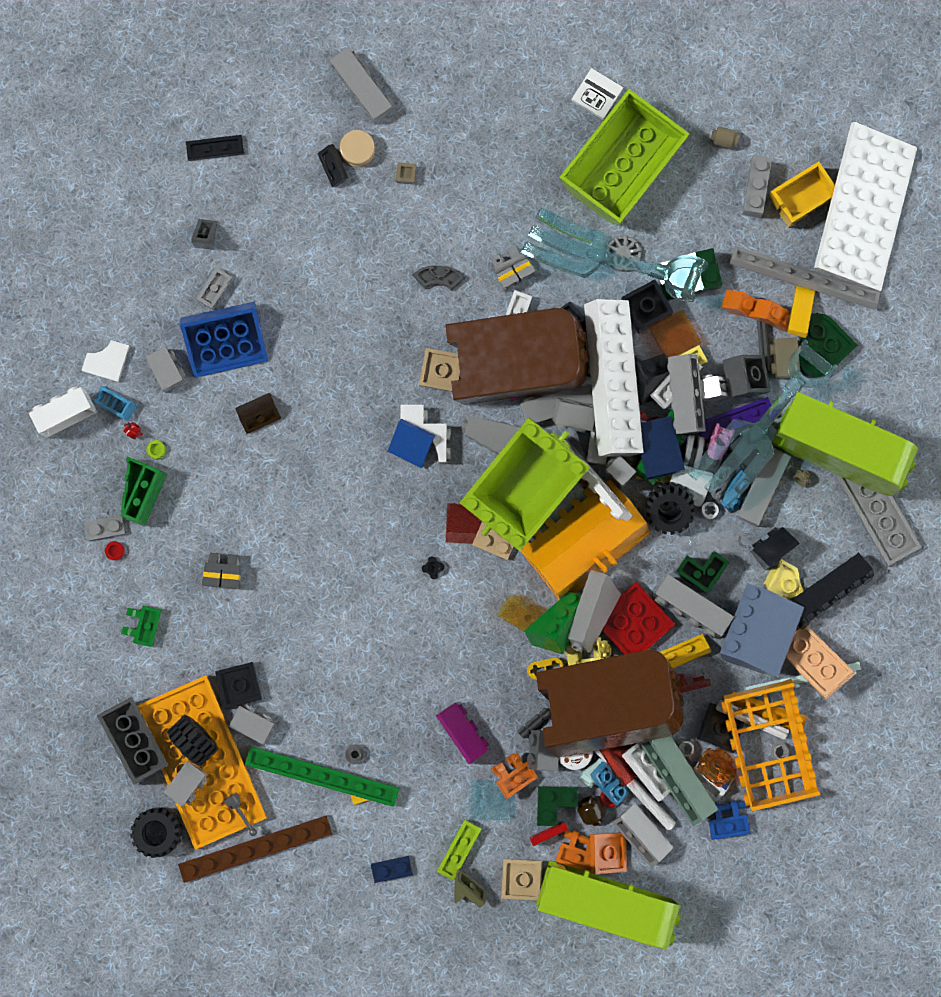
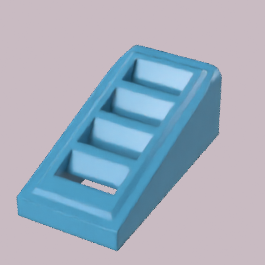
M101 386L93 400L95 404L126 421L130 419L137 407L135 403L104 386ZM107 392L109 395L103 404L101 401ZM113 396H114L115 399H114V401L112 402L111 406L109 407L108 404L110 403L111 399H112ZM121 400L122 402L117 411L114 410L119 401Z

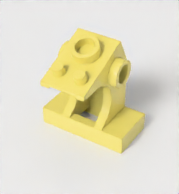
M601 637L597 639L593 646L594 658L583 659L582 652L574 650L571 647V643L566 648L568 666L609 658L611 655L610 645L607 640L602 641Z

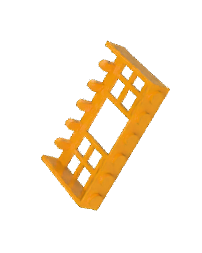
M792 679L723 695L724 701L721 702L723 713H727L729 719L725 720L727 731H731L733 736L730 739L732 751L736 750L737 757L734 760L736 768L741 769L742 776H739L741 788L745 787L746 790L743 798L745 805L750 806L751 811L820 795L816 785V775L812 768V759L807 747V737L803 730V720L799 713L798 699L794 692L795 685ZM781 690L783 700L769 703L767 693ZM763 694L765 704L751 707L749 697ZM745 699L746 709L732 710L731 702ZM784 704L787 717L773 721L770 707ZM766 708L769 722L755 725L752 712ZM748 713L751 726L737 729L734 716ZM789 722L796 754L746 766L738 734ZM797 759L800 772L786 775L783 762ZM779 763L782 776L768 779L765 766ZM761 767L764 781L750 784L747 771ZM802 777L804 790L790 793L787 780ZM784 781L786 794L772 797L769 784ZM765 785L768 798L754 801L751 788Z

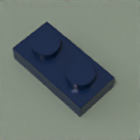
M409 856L371 863L374 883L413 875Z

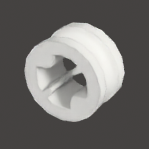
M706 502L701 507V514L706 519L715 518L719 512L718 506L714 502ZM713 506L715 509L713 510L715 512L714 515H707L705 507Z

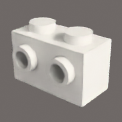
M712 374L701 377L702 401L714 402L730 398L726 378L713 376Z

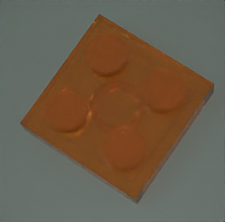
M684 310L649 328L662 353L666 354L667 359L668 357L679 356L702 343Z

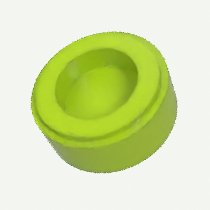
M153 440L147 445L146 451L149 457L158 460L164 457L166 447L161 441Z

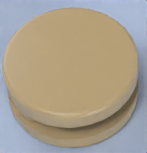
M352 130L346 133L340 142V152L343 160L352 167H363L369 164L375 155V145L372 137L362 130Z

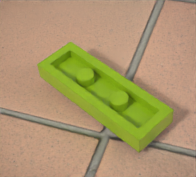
M467 820L463 821L437 869L438 873L454 881L457 870L462 867L481 831L480 827Z

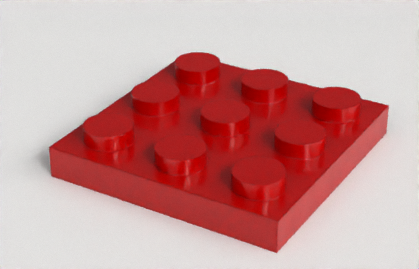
M635 582L620 596L602 631L623 654L648 650L675 623L641 586Z

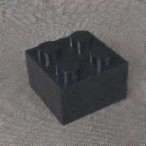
M655 279L621 297V300H629L630 319L638 334L672 317L674 313Z

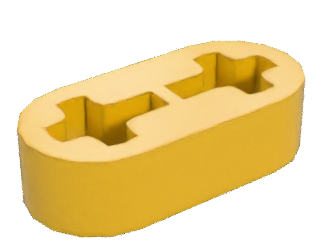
M549 658L533 662L528 666L527 673L532 679H537L535 674L530 672L534 665H537V668L544 667V670H547L546 666L552 665V661H555L557 664L559 663L560 667H563V663L559 658Z

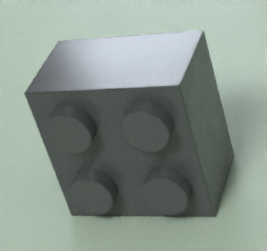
M738 355L723 360L727 390L730 398L755 397L771 392L764 355Z

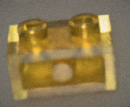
M515 594L512 597L508 595L497 616L524 632L526 628L541 616L539 614L540 610L531 604L529 607L522 603L524 600Z

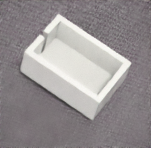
M76 386L69 389L67 394L63 396L58 395L51 398L50 402L45 405L35 406L29 415L38 433L48 438L97 413V410L88 392Z

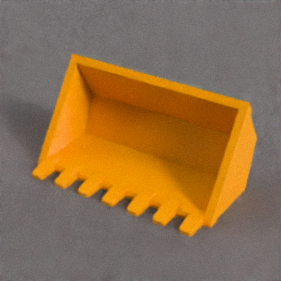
M611 480L604 481V483L633 515L628 521L616 519L610 513L612 511L610 507L605 506L599 500V494L593 493L589 488H586L583 491V494L587 497L584 501L580 502L577 498L571 500L570 503L574 508L570 512L561 508L557 512L561 519L556 523L551 518L547 519L545 524L548 526V529L543 533L538 529L534 534L536 539L531 543L528 542L520 551L558 600L568 592L577 593L585 587L591 570L603 572L604 574L608 572V567L618 564V559L652 533L648 528L647 522L630 499Z

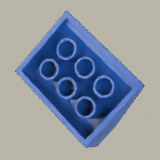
M255 301L186 316L180 319V327L194 378L268 361Z

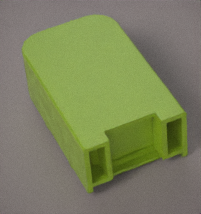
M800 392L796 393L791 405L786 407L771 446L879 494L893 496L897 492L901 493L906 488L909 481L906 477L910 472L912 473L916 465L914 459L918 452V447L915 444L875 426L876 420L872 419L871 423H868L832 407L833 401H830L827 405Z
M548 861L539 897L536 901V905H538L537 910L665 950L668 949L669 945H673L675 939L673 930L675 926L679 925L681 919L679 914L681 905L672 898L634 887L632 884L628 885L596 874H590L587 870L582 871L554 861Z

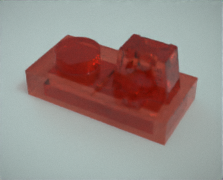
M684 673L677 674L681 680L680 693L711 686L710 678L705 679L704 676L695 677L693 682L688 684Z

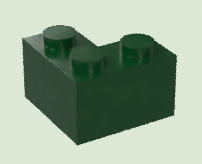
M715 551L709 555L703 565H700L689 556H685L674 573L706 595L730 561Z
M538 785L537 826H557V807H577V786Z

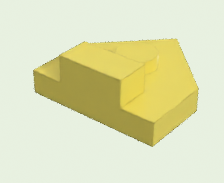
M779 559L776 566L771 568L764 582L765 589L786 599L796 597L804 591L800 583L798 568L782 559Z

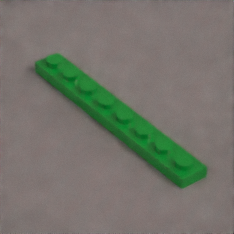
M250 746L245 762L246 766L395 807L400 789L399 787Z

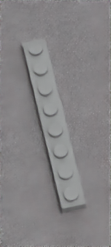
M736 246L734 247L730 260L732 265L874 310L878 305L880 296L878 291Z

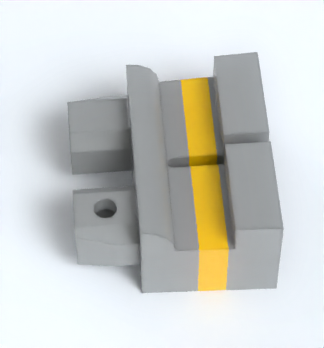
M516 245L507 250L511 257L508 261L505 262L501 254L492 258L494 272L504 291L519 284V281L523 282L536 275V270L529 262L525 252L522 253Z

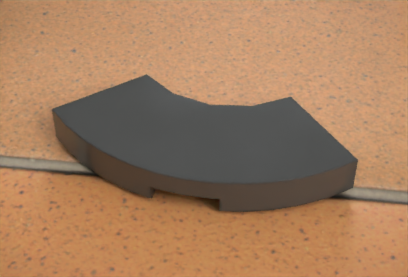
M427 266L412 274L424 289L433 285H441L452 291L466 279L459 271L448 266Z

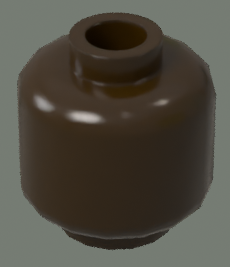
M587 796L579 802L577 812L584 824L597 826L603 822L606 810L599 798Z

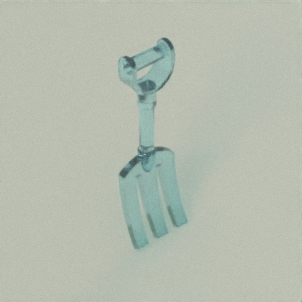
M542 207L539 209L536 219L566 235L589 244L562 237L535 224L531 227L528 235L559 252L583 262L555 254L528 241L524 244L521 253L543 264L582 278L593 274L600 265H612L647 274L648 277L664 280L666 291L670 296L685 302H693L696 295L694 292L702 271H705L708 267V263L704 259L691 255L675 257L667 265L610 253V251L606 250L602 231L576 224ZM691 268L683 288L675 286L670 282L669 278L672 273L679 269Z
M806 339L798 346L789 359L788 370L791 379L783 387L782 393L761 419L754 424L744 420H732L688 472V475L697 480L729 444L740 435L742 438L704 487L713 494L754 449L758 450L759 452L722 498L721 502L728 508L732 506L774 456L773 445L766 435L771 424L791 399L795 397L797 392H800L803 387L814 388L820 386L838 368L836 364L832 366L808 346ZM799 354L821 371L824 377L812 380L803 376L797 365Z

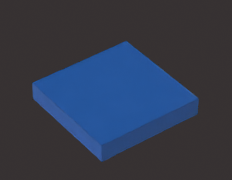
M400 419L387 452L422 468L435 435Z

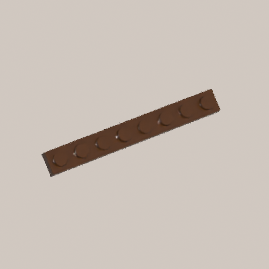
M326 815L179 863L178 866L185 883L333 833Z

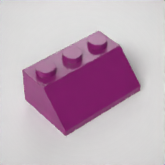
M455 702L437 714L436 717L467 763L471 764L488 751L486 747L489 744L484 736H478L476 733L478 727L473 720H467L465 717L467 711L463 705H457Z

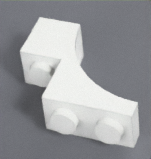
M401 405L400 419L434 434L433 444L438 453L439 464H447V459H450V448H447V440L451 439V429H447V424H424V421H428V410H424V405Z

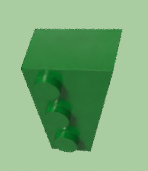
M127 457L121 517L145 527L167 473Z
M568 592L526 628L524 632L531 645L563 654L570 644L567 636L582 595Z

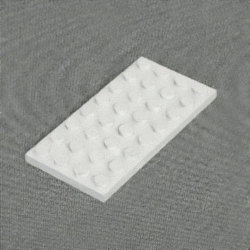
M857 122L851 123L814 266L815 269L878 292L881 291L917 147Z

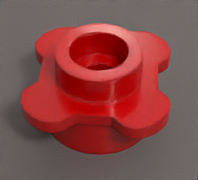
M128 422L124 424L125 429L123 431L130 438L136 439L139 435H143L140 431V426L136 423Z

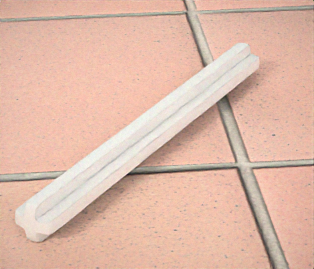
M608 748L595 751L604 762L608 763L611 770L622 779L624 784L667 830H671L675 826L676 822Z

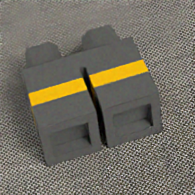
M210 552L208 562H205L202 586L240 589L242 566L239 565V555L228 554L227 564H220L221 553Z

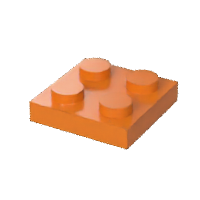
M621 832L590 834L591 874L627 872L626 838Z

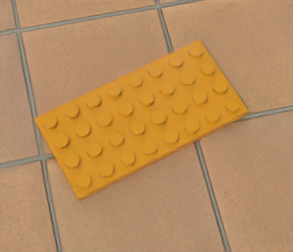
M207 675L137 705L168 763V766L162 769L168 786L186 761L189 760L173 744L167 733L183 715L193 718L217 744L218 751L202 766H198L208 774L206 777L207 783L202 789L198 788L195 791L194 795L196 797L190 805L186 804L182 807L176 803L195 850L247 827L237 810L228 808L223 801L235 792H237L241 800L239 808L250 825L267 818Z

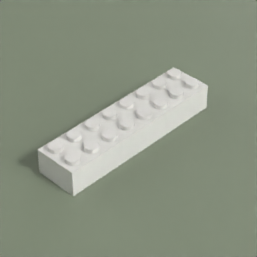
M596 299L584 304L598 457L643 453L629 300Z

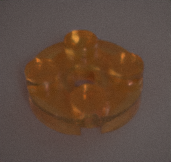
M708 748L699 757L697 770L715 786L722 787L728 784L736 775V768L734 769L732 765L734 761L724 750L719 748L710 750L711 748Z

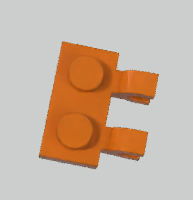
M517 752L506 758L508 763L515 768L510 773L506 771L502 762L491 768L493 773L499 777V780L495 783L505 799L511 797L538 778L533 769H528V763L521 761Z

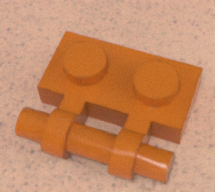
M566 830L563 837L570 839L569 845L561 842L555 862L582 871L587 870L591 874L590 837L581 835L575 830L573 832ZM576 841L586 844V850L575 847Z

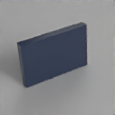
M672 417L642 422L643 453H641V458L647 480L685 472Z

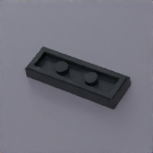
M242 135L186 141L188 161L244 154Z

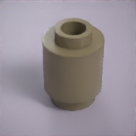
M718 126L717 130L713 129L710 140L714 141L713 145L729 149L731 147L736 148L739 133H736L735 130Z

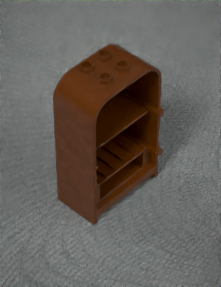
M550 308L445 324L447 343L456 347L458 351L460 380L451 381L453 400L463 405L574 390L584 384L588 377V362L590 358L586 350L587 334L584 332L583 325L579 319L563 308Z
M644 650L536 672L538 691L549 700L552 720L551 727L543 728L545 747L557 758L669 737L680 730L683 724L684 713L682 706H684V699L680 693V677L677 676L676 670L665 656L658 651Z

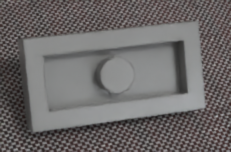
M216 267L196 300L213 310L233 277Z
M121 515L84 522L87 541L126 534L124 519Z

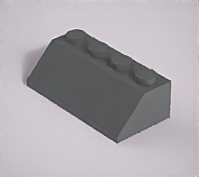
M132 697L97 715L133 785L168 766L164 755Z

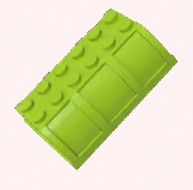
M628 89L564 170L559 180L576 199L604 220L620 225L686 141L690 133L631 89Z

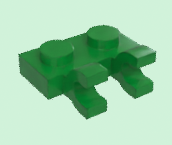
M144 605L141 611L128 608L127 616L139 618L137 629L123 627L121 634L134 637L133 643L153 647L162 610Z

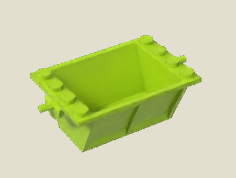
M528 417L459 503L487 525L481 532L484 536L492 529L521 551L582 478L590 466L569 450L570 445L565 440L569 435L568 431L565 430L561 436L554 432L549 434Z

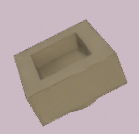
M398 162L395 181L397 183L415 184L417 164Z

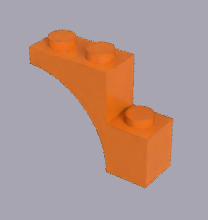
M726 290L721 305L722 309L734 315L761 321L781 331H788L791 312L771 300L755 299L743 291Z

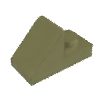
M459 868L455 878L454 902L457 903L464 897H467L470 902L481 908L485 905L487 891Z

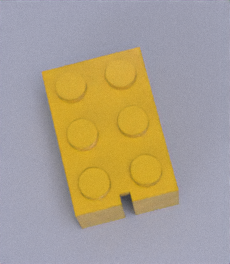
M818 161L772 190L768 198L777 211L781 209L779 214L789 228L831 202L835 184Z

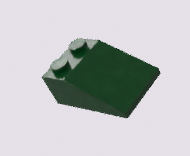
M714 248L694 252L656 265L662 292L667 301L717 290L723 285Z

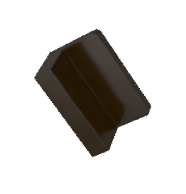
M270 393L235 408L246 434L282 419Z

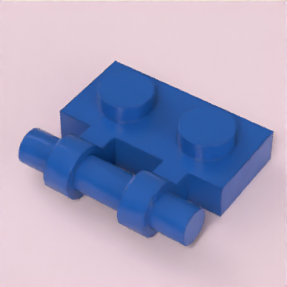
M731 800L730 803L725 804L715 803L718 808L714 812L715 819L708 820L711 840L750 834L747 814L739 815L738 810L746 808L745 801L737 802V800ZM732 810L733 816L722 818L721 812Z

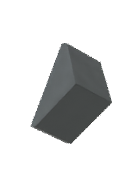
M198 220L191 239L195 248L214 250L217 221Z

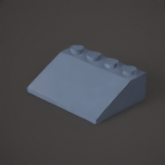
M747 583L720 652L722 660L778 679L804 607L765 588Z

